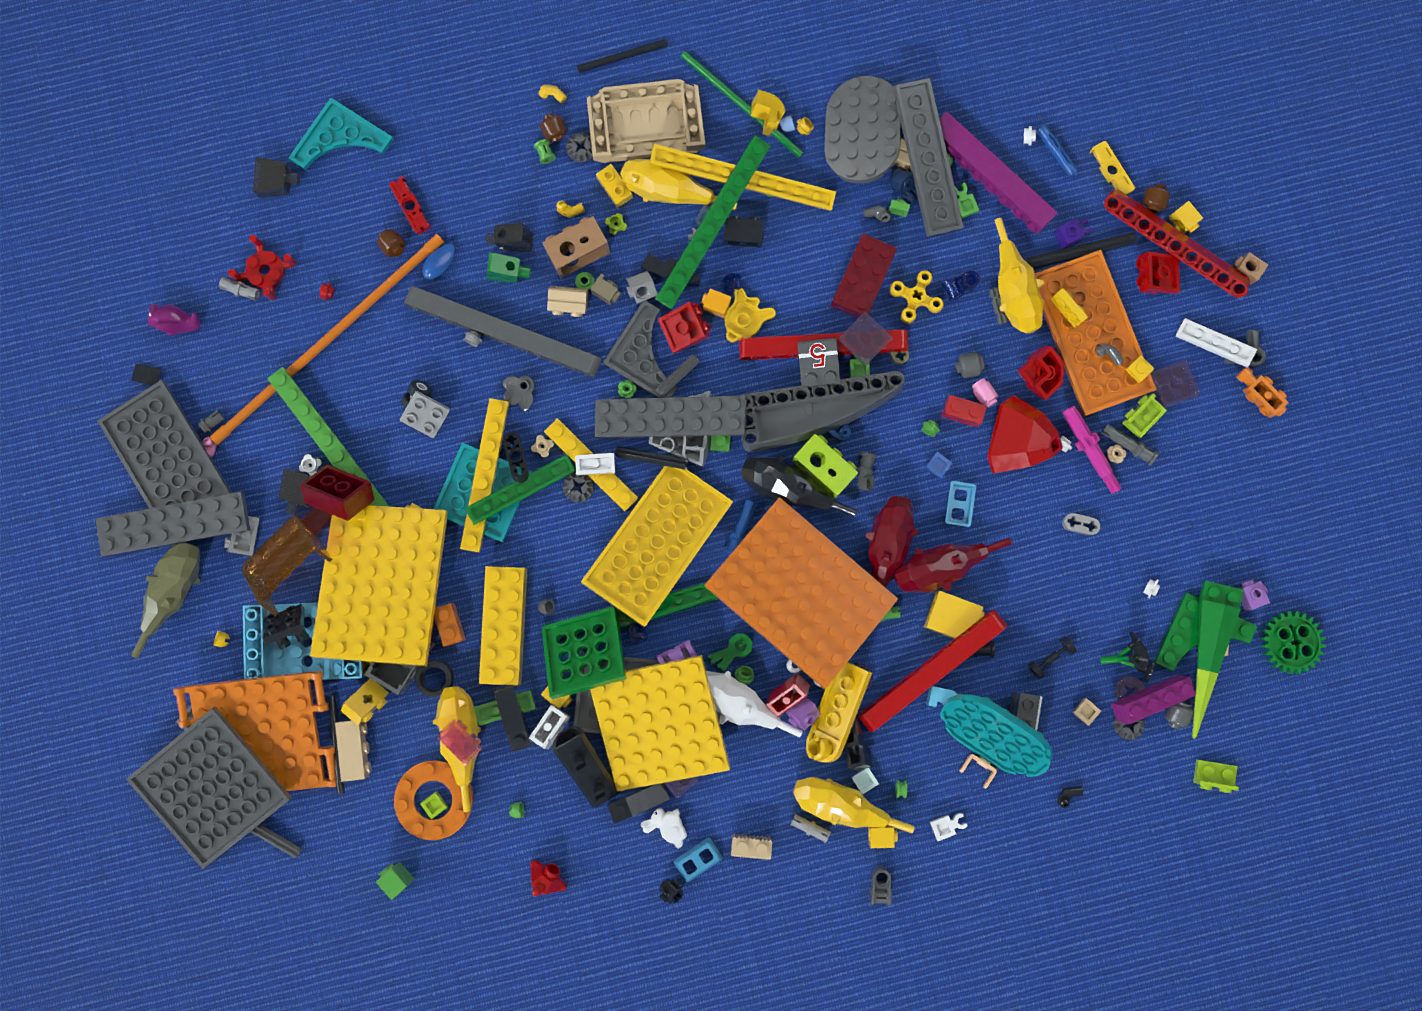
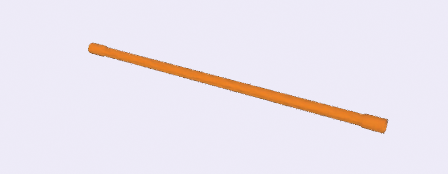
M436 233L416 254L286 370L290 376L293 377L423 259L444 243L441 237ZM269 384L232 419L210 436L211 440L219 445L238 425L276 392L272 384Z

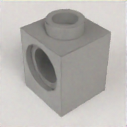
M648 271L627 279L629 287H626L630 298L634 297L636 303L657 296V291Z

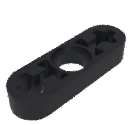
M507 433L503 437V444L513 480L521 483L529 478L521 440L517 433ZM511 440H514L515 448H511ZM514 454L521 455L519 460L511 459ZM519 466L521 467L522 471L521 475H518L517 467Z

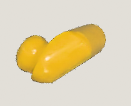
M542 85L540 87L539 96L542 98L552 95L561 104L567 99V96L557 86Z
M558 201L556 204L558 213L568 218L585 212L581 203L573 207L567 205L565 201Z

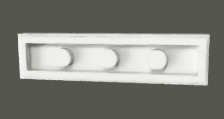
M1186 318L1176 334V337L1247 368L1257 351L1254 347Z

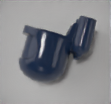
M902 168L896 169L890 176L891 186L903 193L901 197L904 201L915 205L918 196L914 187L913 173Z

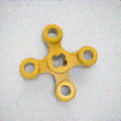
M927 270L919 272L916 279L917 285L914 288H907L901 281H894L890 286L889 291L892 296H901L907 300L908 306L902 311L900 316L901 320L906 324H910L916 319V309L919 306L927 307L932 313H938L943 308L944 304L941 298H932L926 294L925 288L932 281V274ZM894 287H898L900 291H896ZM913 295L920 296L919 300L913 298ZM906 314H910L911 318L906 317Z

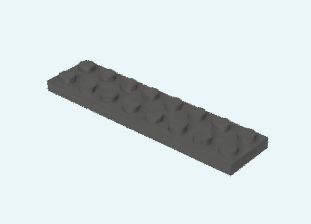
M927 78L895 85L893 87L926 235L929 237L962 229L964 227L931 80Z
M746 396L597 399L595 402V438L746 435Z
M244 492L95 519L101 556L116 555L250 530Z

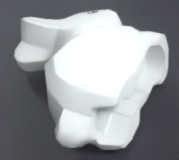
M657 808L652 813L651 819L641 823L645 833L659 828L662 837L669 843L674 844L678 849L682 847L683 840L687 837L679 816V809L664 813L662 808Z

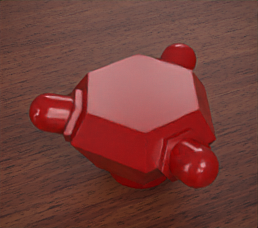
M537 860L531 861L533 896L537 897L540 894L545 895L567 889V884L560 878V869L556 864L548 863L543 865Z

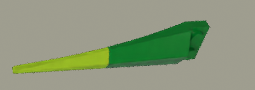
M1203 581L1199 596L1196 696L1192 737L1194 739L1197 737L1235 628L1244 592L1243 589L1209 581Z

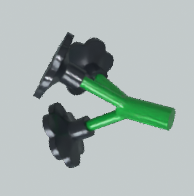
M1133 632L1129 633L1132 641L1127 644V648L1117 655L1100 657L1102 665L1121 663L1136 668L1137 671L1144 673L1143 681L1148 683L1152 676L1155 665L1154 660H1150L1149 663L1147 662L1149 659V654L1146 652L1147 649ZM1128 651H1132V654L1129 656H1123Z

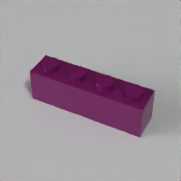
M1176 675L1111 703L1117 722L1131 724L1196 696L1190 677Z

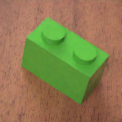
M400 862L396 865L391 863L378 874L381 878L376 883L393 900L415 878Z

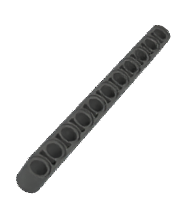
M414 286L410 287L404 301V305L464 329L475 331L480 335L590 377L596 376L602 361L601 358Z

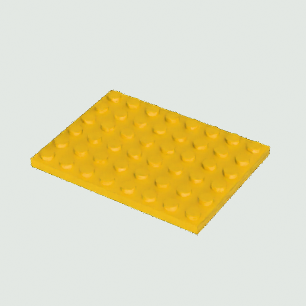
M368 505L349 521L332 515L310 657L427 666L448 516L446 510Z

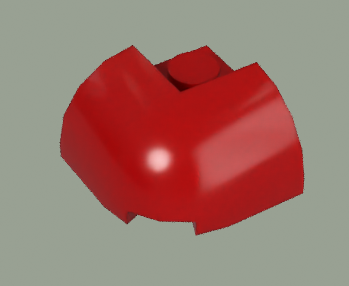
M1050 345L1033 352L1027 357L1028 361L1017 370L1026 382L1027 388L1044 400H1047L1064 382L1065 364Z

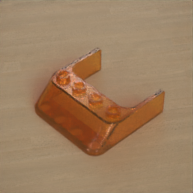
M297 516L288 519L242 566V572L258 603L275 616L278 614V611L271 600V594L284 579L291 575V572L297 566L301 565L314 551L328 562L333 560L317 535Z

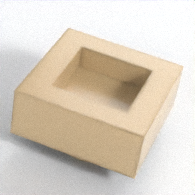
M1084 698L1072 713L1089 726L1101 710L1087 698Z

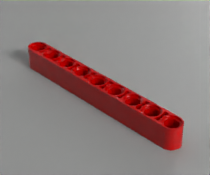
M1112 190L1109 192L1104 201V207L1107 211L1232 296L1241 298L1247 294L1250 280L1246 275L1122 191ZM1110 198L1117 199L1119 203H1112ZM1125 209H1132L1134 214L1127 213ZM1146 219L1150 224L1145 225L1141 220ZM1162 230L1166 235H1159L1157 231ZM1173 241H1179L1181 245L1176 246L1173 244ZM1188 252H1195L1197 256H1190ZM1209 262L1213 266L1207 267L1204 265V263ZM1226 273L1229 277L1223 278L1220 274ZM1236 284H1242L1244 288H1237Z
M908 330L743 338L739 340L740 360L798 358L797 342L836 338L838 355L904 352L909 350Z
M995 609L991 610L858 715L859 719L870 732L875 731L1007 627L1006 622Z

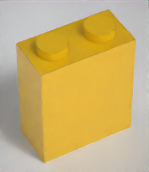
M936 591L924 628L955 639L984 616V612H982L983 607L945 592Z

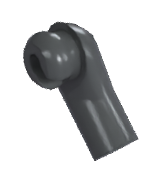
M882 206L863 209L864 218L874 216L881 222H888L891 218L890 212Z

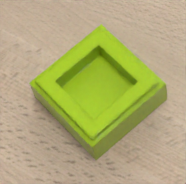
M437 791L420 803L431 819L448 808V805Z

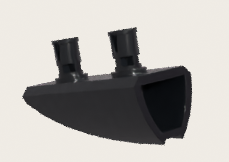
M569 726V728L558 733L553 742L552 750L590 805L598 807L617 796L620 791H617L614 781L583 730L577 726Z

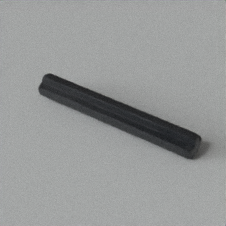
M618 446L615 451V455L618 458L685 470L689 464L687 458Z

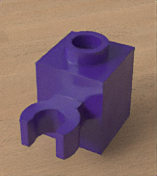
M1075 219L1060 226L1055 231L1054 235L1061 249L1078 243L1093 230L1092 227L1089 229L1083 227V224L1089 221L1088 219H1083L1080 223Z

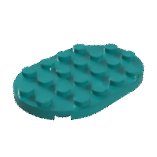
M957 694L945 702L941 710V719L946 724L945 729L954 739L989 761L992 765L1010 774H1026L1027 777L1039 776L1048 770L1053 753L1044 735L1009 713L1008 710L994 703L990 698L970 694Z

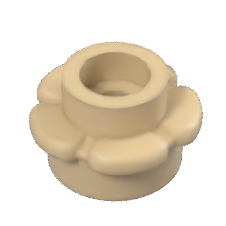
M1116 444L1108 448L1107 457L1111 462L1121 463L1123 458L1126 457V451L1121 445Z

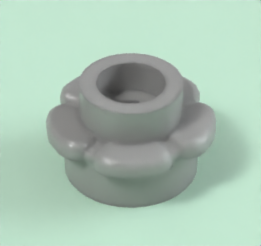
M472 330L470 333H465L464 341L468 344L478 347L479 343H482L479 333Z

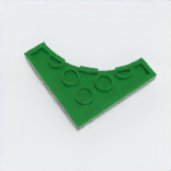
M1184 593L1155 657V664L1174 671L1180 659L1189 650L1198 645L1199 598ZM1238 617L1231 639L1250 644L1257 626Z

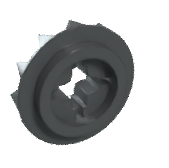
M582 132L575 133L572 137H569L566 149L571 159L577 162H586L593 157L591 135ZM585 142V149L578 150L576 143L582 144Z
M576 473L570 474L563 484L565 496L577 503L589 499L594 489L593 482L588 475H576ZM574 480L578 484H583V486L581 487L583 494H581L578 490H573V488L575 487Z
M1115 716L1114 729L1121 738L1135 740L1142 736L1143 730L1146 729L1145 719L1136 721L1137 723L1130 730L1129 727H1123L1126 723L1117 722Z

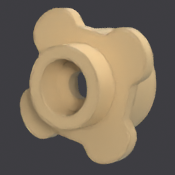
M539 435L536 437L537 441L535 445H532L531 450L534 453L538 452L542 457H547L554 443L552 440H547L544 436Z

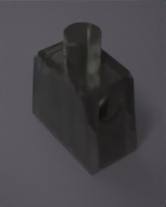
M255 157L253 192L259 198L288 195L290 185L300 184L299 173H291V169L286 163Z
M523 223L496 225L494 233L486 234L487 244H495L502 251L533 252V233Z
M287 468L283 469L279 499L288 501L285 513L296 516L300 505L310 508V505L304 503L300 484L311 476Z

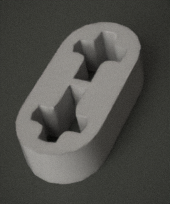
M1071 513L1064 516L1062 520L1063 527L1071 532L1094 535L1100 530L1099 521L1092 517ZM1073 517V521L1078 522L1079 525H1072L1070 527V523L1067 520ZM1092 522V526H1095V529L1089 531V528L1083 526V524Z

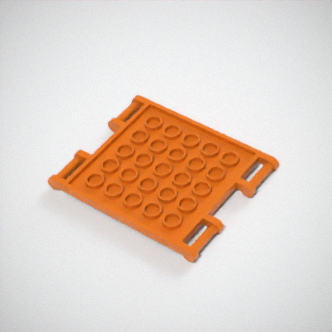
M323 671L173 688V694L177 698L180 728L191 726L209 710L216 707L286 791L336 787L335 746L320 747L315 711L323 712L329 710L323 689ZM310 679L314 680L317 704L313 703ZM185 693L190 695L193 718H188ZM322 755H326L329 774L327 779H325Z

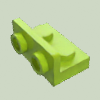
M1196 759L1193 783L1199 784L1201 789L1212 790V787H1217L1220 792L1232 793V790L1239 791V787L1235 786L1238 766Z

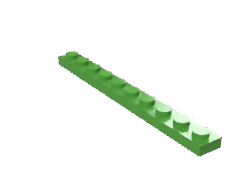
M282 367L268 377L269 382L335 468L370 481L287 370ZM371 482L375 500L369 505L390 507Z

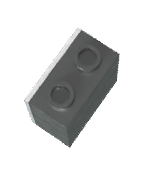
M1012 691L1009 713L1037 731L1042 697Z

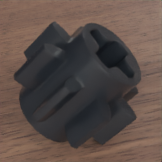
M674 878L671 880L666 879L660 885L662 894L659 897L669 904L672 902L677 903L683 897L681 888L684 885Z

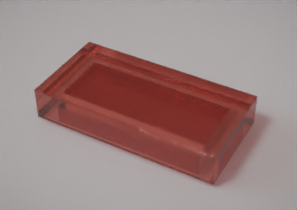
M314 508L302 521L314 534H317L331 521L332 514Z

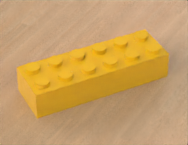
M485 567L479 684L521 685L527 587L526 568Z

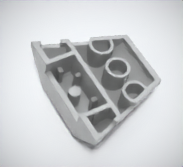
M711 391L688 397H710ZM711 436L649 437V444L676 456L687 458L688 461L703 467L709 453Z

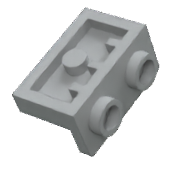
M248 516L250 530L231 533L229 537L226 536L224 548H227L226 552L253 555L259 518Z

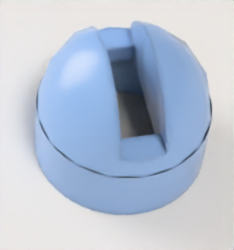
M791 115L781 120L780 125L783 131L795 130Z

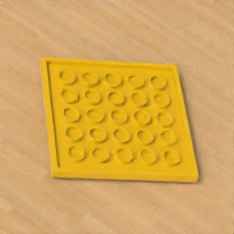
M702 655L626 670V680L590 689L617 791L730 770L731 767Z

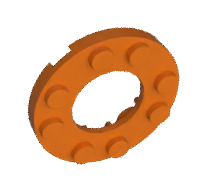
M430 760L417 764L402 776L396 787L394 807L398 820L408 832L421 839L439 840L451 836L466 823L471 814V811L463 812L461 788L457 785L448 762ZM428 781L444 783L452 794L450 811L442 818H425L415 806L417 789ZM469 784V785H468V788H469L470 805H471V811H472V807H473V790H472L471 784Z

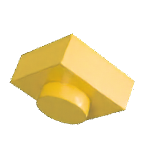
M1140 355L1125 370L1140 383L1154 368Z

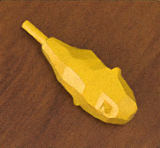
M650 159L628 160L621 170V177L627 188L643 197L645 202L650 200L662 203L709 205L717 197L712 190L696 182L690 174L649 164Z
M1002 218L995 219V224L1001 240L999 245L1000 271L998 276L1001 297L999 309L1001 312H1005L1013 327L1021 332L1030 334L1038 330L1042 325L1044 300L1039 288L1044 285V281L1036 279L1033 267L1021 257L1015 244L1008 240Z
M458 686L448 687L442 691L433 724L439 727L440 753L449 763L455 781L461 788L463 812L471 811L468 785L472 782L474 763L478 754V733L481 731V727L478 726L471 697Z
M810 777L796 781L793 794L801 808L827 822H831L833 825L840 824L854 828H884L889 825L909 833L914 831L915 826L890 818L886 812L871 804L860 791L833 782L830 778L825 780Z

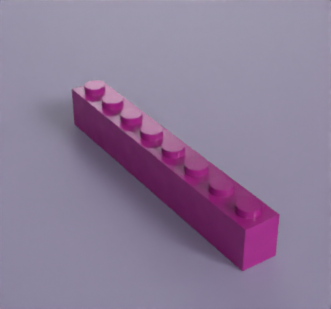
M946 111L939 120L947 153L953 156L962 168L967 169L976 181L984 184L985 189L989 193L996 195L1003 206H1008L1016 218L1022 219L1029 230L1038 234L1054 218L1057 212Z

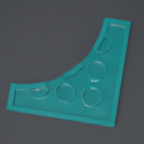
M330 98L289 156V160L307 170L321 155L346 146L366 147L384 155L394 139L386 132Z

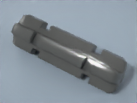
M993 288L989 291L990 298L993 299L992 305L995 315L998 316L996 318L999 325L1008 322V317L1005 312H1001L999 309L1001 306L999 288Z

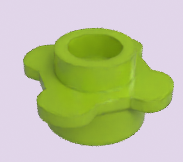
M620 213L612 215L605 220L612 235L621 230L625 231L627 228Z

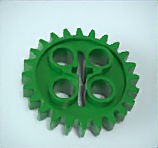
M1285 611L1284 614L1278 613V618L1271 617L1272 623H1265L1268 630H1262L1266 636L1260 637L1261 640L1265 641V644L1260 645V647L1266 648V651L1262 654L1270 656L1267 662H1274L1273 668L1280 667V672L1287 670L1288 674H1293L1294 672L1301 674V671L1308 672V667L1315 668L1314 662H1321L1318 655H1324L1320 649L1326 647V645L1321 644V641L1325 640L1326 637H1320L1319 634L1323 630H1317L1319 623H1312L1313 617L1306 618V613L1299 615L1298 611H1293L1292 613ZM1300 627L1303 629L1302 636L1298 633ZM1281 629L1284 631V637L1282 639L1279 636V632ZM1303 646H1305L1307 650L1305 655L1302 654ZM1284 649H1286L1288 652L1286 658H1284L1282 654Z

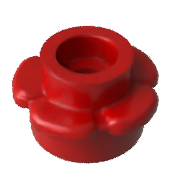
M322 283L319 297L324 298L325 301L333 298L335 288L332 287L331 283Z

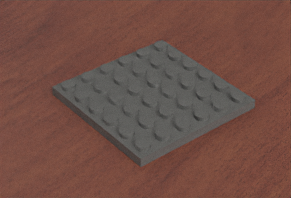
M216 707L209 710L126 778L202 869L292 798Z

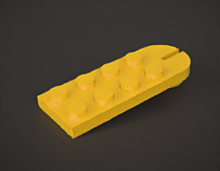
M847 662L825 689L818 708L820 715L812 724L807 737L806 752L810 759L831 763L840 757L871 678V672Z

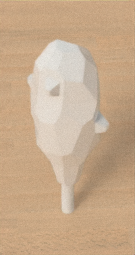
M706 671L720 724L723 725L726 721H730L737 725L755 724L770 729L778 727L799 738L801 737L803 730L780 720V717H777L761 701L755 691L731 677V672L727 671L722 674Z

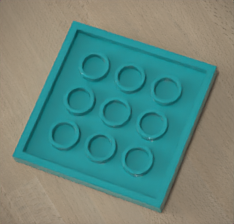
M464 443L460 446L434 506L435 510H446L448 512L447 520L465 526L467 513L464 508L469 505L479 449ZM501 458L498 459L492 493L515 482L512 478L508 461ZM517 467L518 475H521V467ZM521 500L487 518L484 535L504 542Z

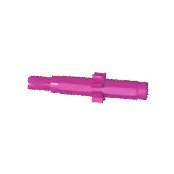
M1075 405L1064 410L1062 413L1078 440L1075 443L1079 451L1084 450L1110 493L1113 494L1119 491L1121 486L1097 444L1100 441L1098 434L1090 432Z

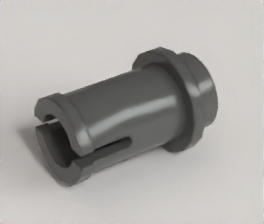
M216 410L204 420L200 419L201 422L198 425L205 433L207 431L211 432V428L225 420V418Z

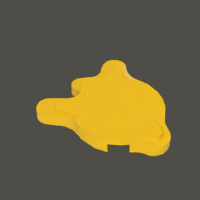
M742 288L735 290L734 303L725 314L726 338L732 343L743 338H752L758 333L765 321L773 319L776 315L773 308L759 309V298L747 297Z

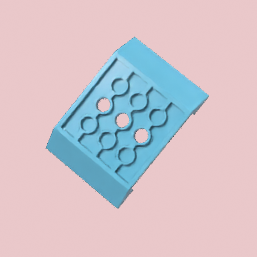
M318 602L243 606L244 679L311 671H323L324 677L322 680L363 678L362 661L312 657L313 663L307 667L304 664V658L308 655L310 656L311 646L306 647L303 644V638H301L302 642H298L294 634L287 637L291 644L287 648L283 645L284 649H279L276 641L266 645L262 639L265 617L271 613H278L290 606H297L299 604H302L305 609L304 618L309 617L312 620V625L309 628H304L309 637L313 639Z

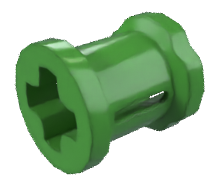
M547 139L540 140L534 144L535 150L539 153L541 164H548L556 159L555 154L550 149V141Z

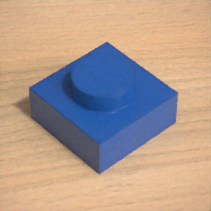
M936 452L925 468L941 479L952 465V462L939 452Z

